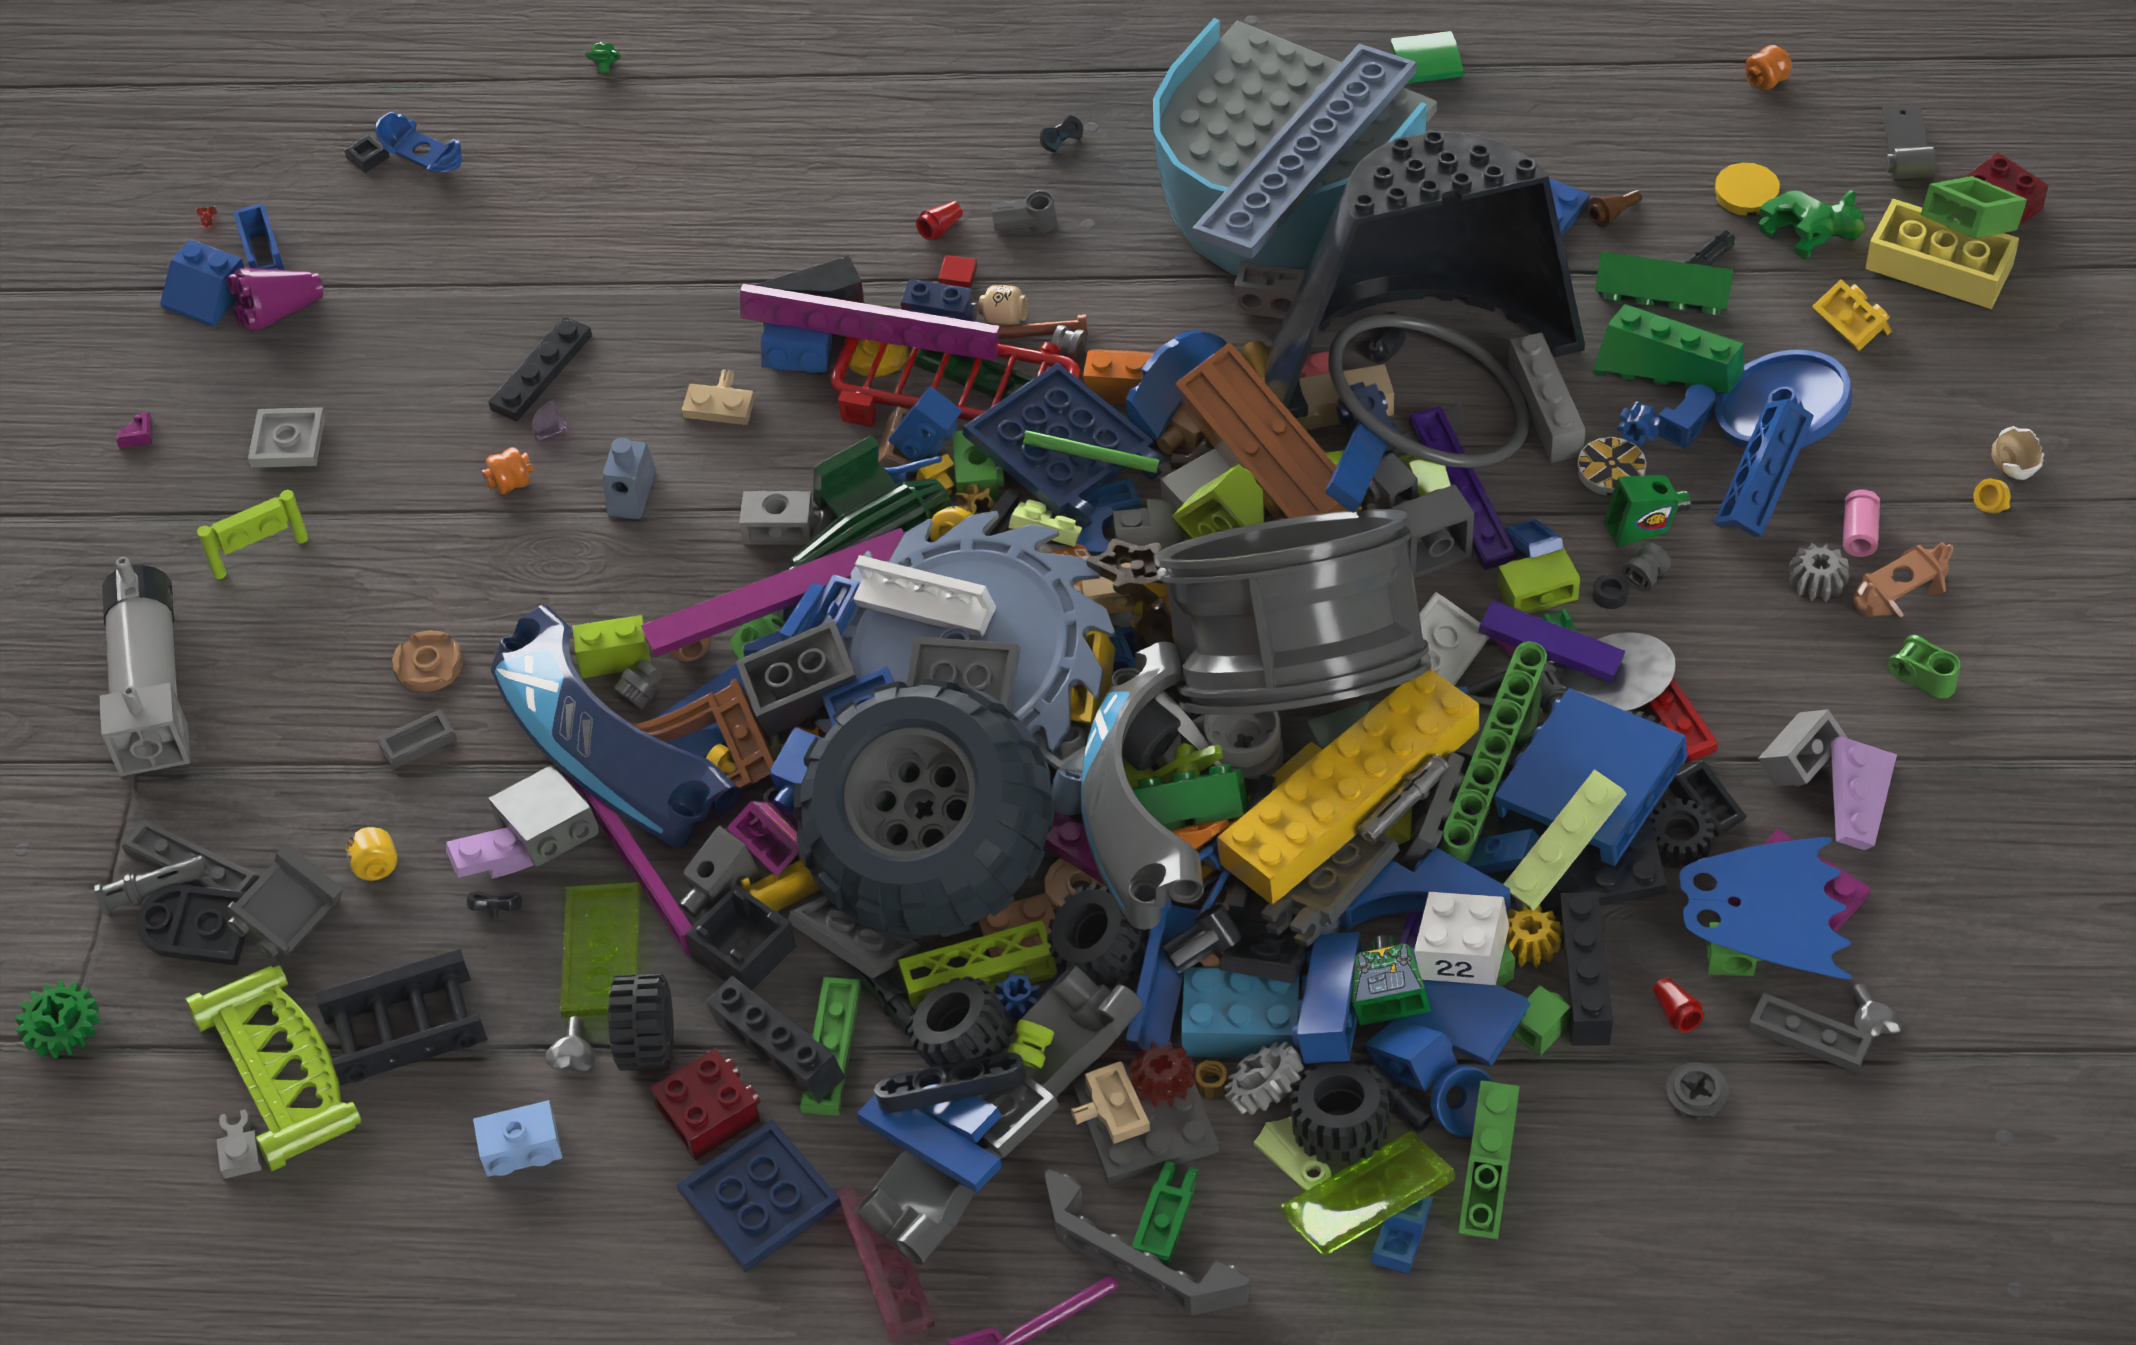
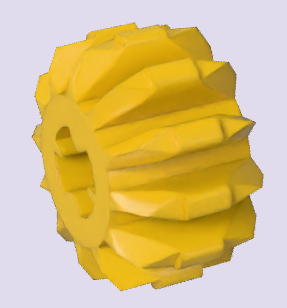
M1522 904L1519 912L1509 909L1507 913L1509 930L1506 943L1514 957L1518 958L1520 967L1526 961L1532 962L1536 969L1540 965V960L1550 963L1554 957V952H1558L1561 948L1562 939L1560 936L1562 928L1560 922L1554 921L1553 911L1541 913L1542 908L1540 905L1535 911H1532Z

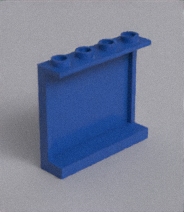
M1568 688L1562 699H1557L1552 705L1550 716L1544 725L1536 728L1526 751L1518 754L1513 764V770L1506 780L1502 779L1498 783L1494 794L1498 816L1504 818L1510 809L1550 826L1595 769L1624 789L1627 794L1589 841V844L1600 848L1601 861L1615 867L1687 759L1686 737L1681 733Z

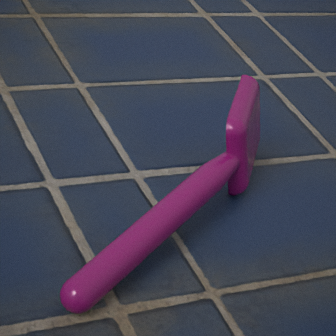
M1107 1276L1020 1326L1005 1338L1002 1337L997 1329L987 1328L948 1340L947 1345L1023 1344L1115 1291L1118 1282L1113 1276Z

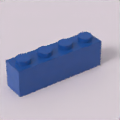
M1360 932L1320 935L1314 941L1312 951L1307 952L1308 975H1303L1302 977L1304 997L1303 1000H1298L1297 1004L1299 1024L1293 1026L1294 1047L1300 1048L1304 1064L1350 1061L1357 1020L1352 1003L1355 956L1360 952H1364Z

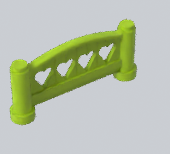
M280 965L266 967L203 996L198 992L185 998L189 1012L199 1032H203L215 1025L269 1130L257 1136L256 1140L271 1172L286 1166L285 1160L356 1128V1124L361 1123V1118L354 1103L349 1102L345 1104L341 1102L338 1077L332 1064V1057L320 1032L301 1007L282 991V988L287 986L288 982ZM263 1005L273 1006L272 1015L279 1018L278 1022L271 1026L247 1025L257 1010ZM277 1032H286V1041L294 1045L292 1050L287 1053L261 1052ZM292 1059L301 1060V1070L308 1072L307 1077L303 1080H276V1077ZM310 1086L317 1089L315 1096L323 1100L318 1108L290 1107L302 1090Z

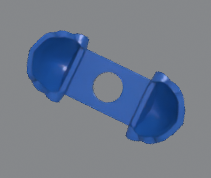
M389 112L379 118L375 126V132L378 141L387 152L404 157L425 167V170L430 172H449L460 167L462 154L461 145L458 140L452 139L445 145L417 132V124L414 120H408L404 115H397L395 112ZM427 144L431 147L430 151L425 155L418 156L414 154L415 148L419 145Z

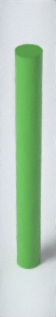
M1026 430L1023 444L1153 473L1157 472L1159 463L1157 459Z

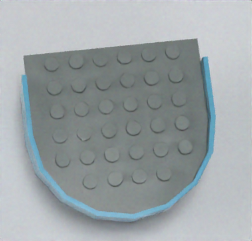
M1213 18L1171 65L1153 98L1157 164L1171 216L1197 253L1232 275L1237 276L1240 262L1259 264L1266 267L1278 266L1302 269L1306 272L1354 168L1369 153L1393 141L1395 138L1425 133L1426 123L1437 111V101L1402 88L1252 259L1193 239L1192 227L1342 63L1238 20L1220 39V20Z

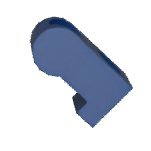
M1703 384L1692 385L1687 389L1685 399L1675 410L1665 407L1659 414L1661 422L1657 428L1659 431L1658 436L1687 449L1713 416V403L1715 401L1713 389Z

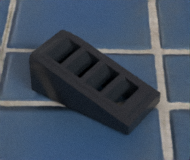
M1703 759L1677 774L1668 786L1677 798H1682L1684 805H1687L1689 799L1695 801V809L1702 805L1705 808L1704 815L1710 813L1712 817L1711 823H1714V834L1717 837L1747 818ZM1694 782L1700 785L1696 789H1693L1691 786ZM1707 792L1710 796L1702 800L1699 795ZM1716 801L1720 806L1710 811L1707 806ZM1726 811L1730 817L1719 822L1716 817Z

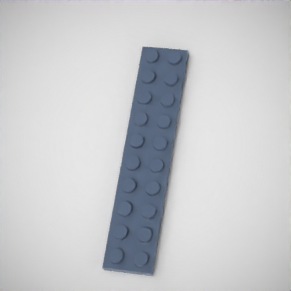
M1358 44L1192 227L1193 239L1252 259L1415 75L1417 62Z

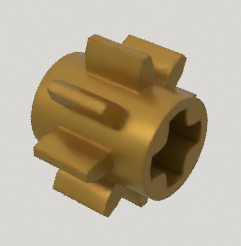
M967 485V493L955 494L958 498L956 506L965 507L974 515L990 512L997 503L989 496V488L978 490L977 485Z

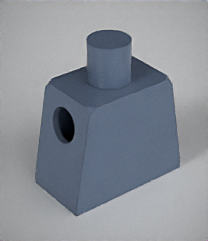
M617 438L612 442L602 476L608 516L641 520L656 474V468L646 443L630 441L627 438ZM624 488H628V491L624 493Z

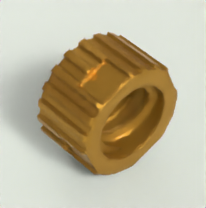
M1205 1060L1197 1066L1194 1082L1199 1094L1205 1098L1212 1099L1225 1093L1224 1087L1229 1084L1228 1070L1225 1065L1218 1061ZM1217 1075L1220 1078L1215 1083L1203 1081L1205 1077Z

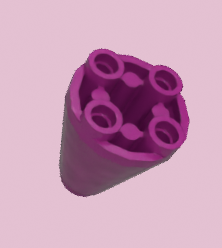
M241 268L235 270V274L228 275L227 278L230 292L235 294L237 306L234 307L235 320L239 326L245 325L250 332L259 331L315 303L316 299L323 297V286L317 273L310 274L308 271Z

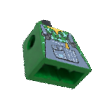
M1380 935L1372 941L1373 950L1360 952L1355 956L1352 1003L1360 1026L1432 1012L1424 983L1409 945H1395L1393 937Z

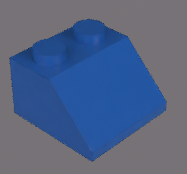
M189 239L171 259L160 301L161 307L214 327L236 302L235 294L230 292L227 278L228 275L235 274V270L245 268L242 258Z

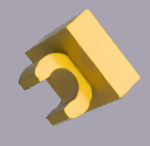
M945 454L941 456L942 461L940 463L919 468L915 481L937 479L949 495L952 493L950 488L954 486L950 478L954 463L949 455Z

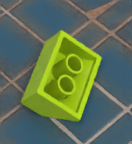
M1237 464L1199 488L1172 517L1192 539L1220 531L1264 523L1263 489L1256 483L1255 476L1249 470Z

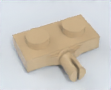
M726 369L721 371L717 386L689 384L682 407L683 417L748 425L755 401L754 392L731 388L735 374L731 370L726 372Z
M1121 1061L1085 1074L1087 1086L1092 1094V1102L1071 1109L1076 1125L1098 1117L1106 1125L1114 1144L1150 1131L1149 1120Z

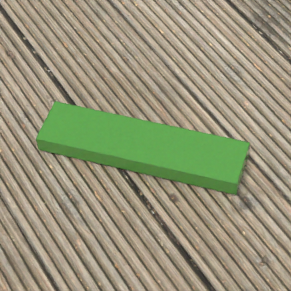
M823 977L812 1038L834 1054L845 1078L819 1104L802 1092L801 1113L835 1116L840 1114L861 992L860 979Z

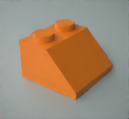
M1102 349L1087 351L1083 374L1084 384L1108 404L1127 405L1126 398L1130 388H1135L1140 384L1143 378L1141 369L1154 353Z

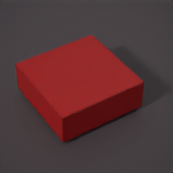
M945 255L938 277L939 284L971 288L977 270V259Z

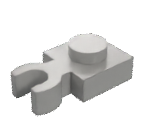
M245 1109L240 1110L241 1120L235 1125L229 1124L225 1114L220 1115L219 1124L226 1136L216 1139L220 1172L223 1179L262 1170L260 1150L256 1140L257 1135L255 1130L250 1131L252 1124Z

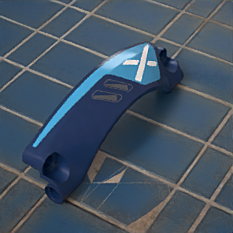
M541 605L533 609L532 612L518 620L513 636H506L501 639L491 666V673L509 710L529 738L549 760L574 782L609 808L660 838L664 843L674 847H684L688 844L696 822L706 819L711 806L718 813H724L737 804L741 796V789L714 763L649 735L624 720L600 701L585 685L573 666L569 653V640L572 637L573 629L548 605Z

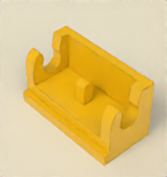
M800 853V860L787 866L779 876L773 873L750 885L748 877L740 881L742 889L776 912L820 890L809 869L805 866Z

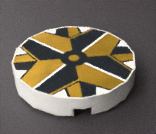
M1615 437L1599 438L1588 443L1580 452L1577 463L1579 479L1586 488L1597 494L1607 496V492L1613 493L1618 477L1645 476V456L1637 445L1625 439Z

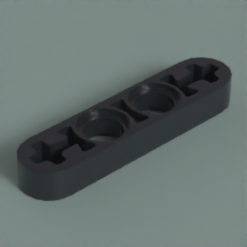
M1005 1052L889 1076L880 1080L875 1085L874 1091L880 1110L895 1113L1011 1089L1023 1083L1026 1078L1023 1059L1019 1054ZM977 1076L974 1079L962 1081L964 1078ZM939 1084L936 1087L924 1089L926 1086Z

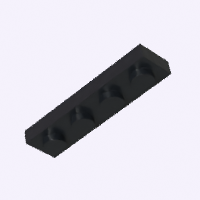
M563 316L488 401L490 410L517 422L592 337L591 327Z

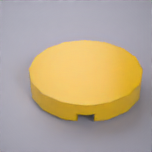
M1755 163L1730 165L1723 169L1716 178L1715 193L1718 203L1727 211L1738 215L1748 216V212H1756V215H1758L1761 206L1765 202L1779 197L1780 182L1776 175L1767 167Z
M860 339L849 367L862 376H868L882 342ZM888 343L874 377L889 375L899 370L907 361L909 347Z

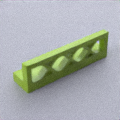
M1042 920L898 960L907 988L909 1002L914 1008H916L918 1003L923 1002L925 995L936 990L938 985L942 983L947 984L951 979L958 977L960 980L965 976L973 977L974 980L979 978L985 984H988L994 994H996V982L1004 983L1009 973L1020 976L1028 974L1030 984L1053 978L1057 973L1055 958L1051 956L1049 951L1052 945L1047 942V931ZM1037 934L1041 941L1040 945L1030 948L1019 945L1023 938ZM994 946L1005 949L1002 955L990 958L983 955L987 948ZM958 956L969 959L965 966L954 968L947 965L951 958ZM923 966L932 969L929 976L915 980L912 979L910 970Z

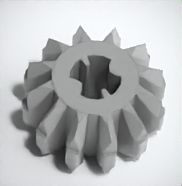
M1813 543L1808 547V550L1799 548L1796 557L1792 558L1789 565L1790 586L1797 588L1798 596L1808 594L1811 602L1816 597H1821L1825 602L1830 598V595L1839 597L1842 589L1845 588L1849 581L1848 559L1841 557L1840 549L1830 551L1827 543L1822 548H1818Z

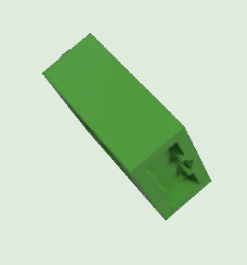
M1970 176L1930 184L1920 215L1977 239L2016 231L2027 199ZM1955 214L1958 216V220L1956 221L1954 220Z

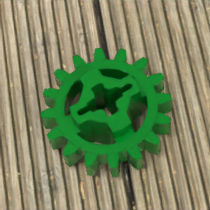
M60 980L54 989H51L46 983L43 985L44 992L40 995L34 991L30 993L31 1003L21 1002L20 1007L24 1014H19L15 1017L19 1025L16 1031L29 1051L35 1049L39 1057H43L49 1051L53 1059H57L62 1050H65L69 1056L72 1055V1047L76 1044L83 1048L87 1046L83 1038L85 1036H95L96 1032L92 1025L101 1022L97 1013L100 1009L95 998L92 997L89 989L81 990L77 982H73L69 988H66L63 980Z

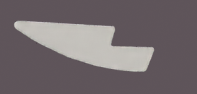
M1164 690L1160 692L1155 699L1181 721V726L1177 730L1198 750L1209 747L1205 737L1179 705ZM1220 761L1213 763L1216 766L1221 765Z

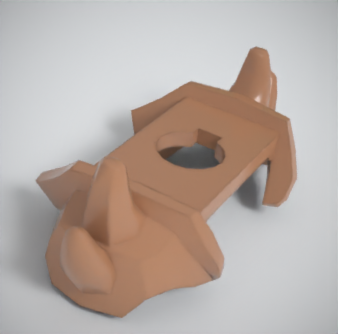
M1941 542L1934 549H1924L1921 545L1908 549L1901 558L1872 574H1864L1862 576L1863 581L1853 594V604L1857 612L1865 618L1879 615L1903 617L1904 614L1894 601L1929 580H1933L1927 591L1929 595L1935 596L1946 592L1945 577L1949 573L1948 561L1953 553V545L1948 544L1946 546L1945 543ZM1899 568L1907 569L1912 573L1913 579L1909 582H1895L1892 579L1893 572Z

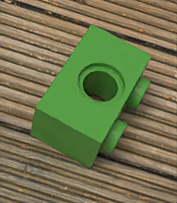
M955 431L952 438L957 493H967V485H977L978 490L989 488V496L993 501H998V487H1004L1003 469L996 467V463L966 439L962 435L963 431Z

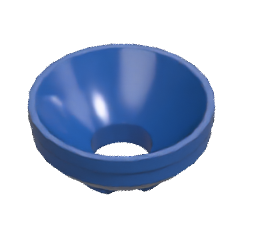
M1460 1065L1450 1068L1437 1080L1431 1096L1432 1114L1441 1128L1453 1135L1461 1137L1473 1136L1480 1081L1494 1082L1487 1072L1478 1067ZM1458 1086L1461 1090V1100L1455 1107L1450 1108L1446 1102V1095L1452 1087Z

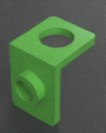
M769 614L745 623L729 641L738 659L744 658L743 648L745 644L779 631L773 623L782 629L785 625L782 617Z

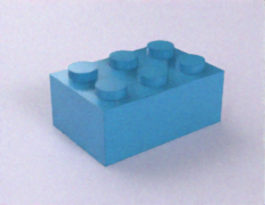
M1220 968L1186 969L1184 971L1182 1051L1184 1056L1245 1058L1251 1053L1254 1055L1258 1054L1260 1048L1264 1045L1266 1048H1270L1274 1042H1278L1280 1045L1287 1042L1297 1051L1293 1043V1026L1298 1025L1299 976L1295 983L1223 971Z

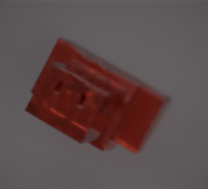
M215 206L196 208L198 216H201L202 227L212 226V218H214V215H217Z

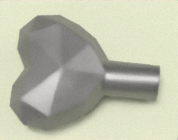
M1865 984L1855 985L1851 992L1860 1006L1855 1014V1028L1871 1034L1873 1037H1878L1881 1033H1900L1904 1024L1898 1013L1883 1003L1875 1002Z
M576 1016L569 1018L566 1037L557 1040L546 1052V1063L552 1069L570 1067L576 1071L586 1072L594 1067L595 1054L591 1046L581 1038L583 1029L582 1018Z

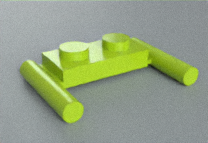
M285 490L278 498H272L214 523L211 527L201 526L198 528L197 534L214 578L223 579L227 575L219 553L220 550H223L224 554L227 555L242 549L245 546L289 528L287 521H289L297 543L303 544L308 541L309 537L293 491Z

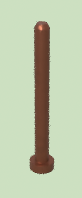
M1086 314L1078 315V320L999 326V339L1053 335L1058 325L1067 326L1070 331L1084 330L1088 337Z

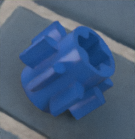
M1635 402L1631 410L1624 408L1619 416L1622 421L1618 425L1617 431H1622L1623 437L1630 443L1639 444L1642 447L1647 438L1654 441L1659 433L1657 427L1661 422V418L1656 417L1653 406L1649 407Z
M1009 973L1004 983L996 982L995 993L1011 1017L1021 1019L1027 1010L1037 1002L1036 998L1039 997L1040 987L1038 985L1031 986L1028 974L1020 976Z

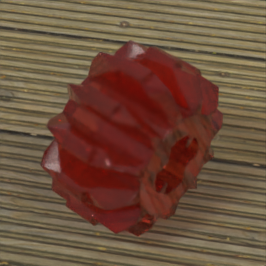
M1153 1041L1150 1045V1051L1139 1048L1137 1059L1131 1060L1130 1073L1132 1075L1130 1076L1132 1086L1134 1090H1137L1141 1101L1151 1098V1103L1155 1108L1160 1101H1166L1172 1107L1174 1097L1185 1100L1188 1095L1187 1089L1193 1088L1195 1083L1194 1075L1192 1074L1194 1072L1192 1058H1187L1184 1047L1173 1050V1045L1170 1041L1164 1047H1158Z

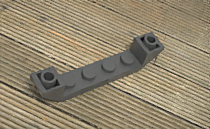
M1049 1168L1045 1172L1046 1194L1058 1242L1191 1316L1244 1305L1250 1300V1279L1240 1268L1234 1265L1226 1266L1216 1260L1200 1284H1197L1195 1279L1186 1272L1173 1271L1164 1266L1155 1255L1135 1250L1119 1235L1113 1233L1108 1235L1097 1229L1088 1218L1077 1215L1083 1207L1082 1187L1077 1180L1066 1173L1058 1174Z

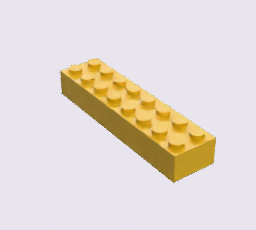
M1431 669L1423 675L1403 683L1217 837L1220 864L1271 905H1274L1358 834L1357 827L1403 784V778L1407 774H1414L1432 754H1437L1446 760L1451 752H1455L1478 733L1479 703Z

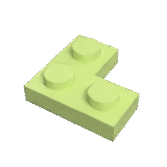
M1027 500L1026 503L1020 502L1012 513L1008 528L1017 529L1034 524L1058 530L1059 536L1052 540L1073 547L1078 543L1082 527L1076 526V521L1064 516H1056L1055 519H1052L1053 511L1047 510L1045 504L1034 500Z

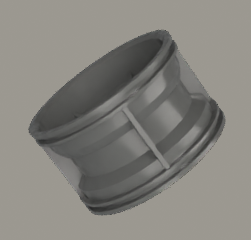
M1393 509L1356 510L1354 513L1341 511L1300 516L1200 536L1174 544L1157 552L1154 555L1155 564L1161 567L1157 571L1158 580L1166 584L1175 642L1180 651L1182 680L1176 684L1177 691L1181 694L1179 696L1180 708L1196 714L1231 715L1307 707L1384 690L1408 682L1429 671L1432 667L1431 657L1427 654L1429 644L1427 640L1423 639L1407 542L1411 538L1410 529L1405 527L1409 523L1408 514L1404 511Z

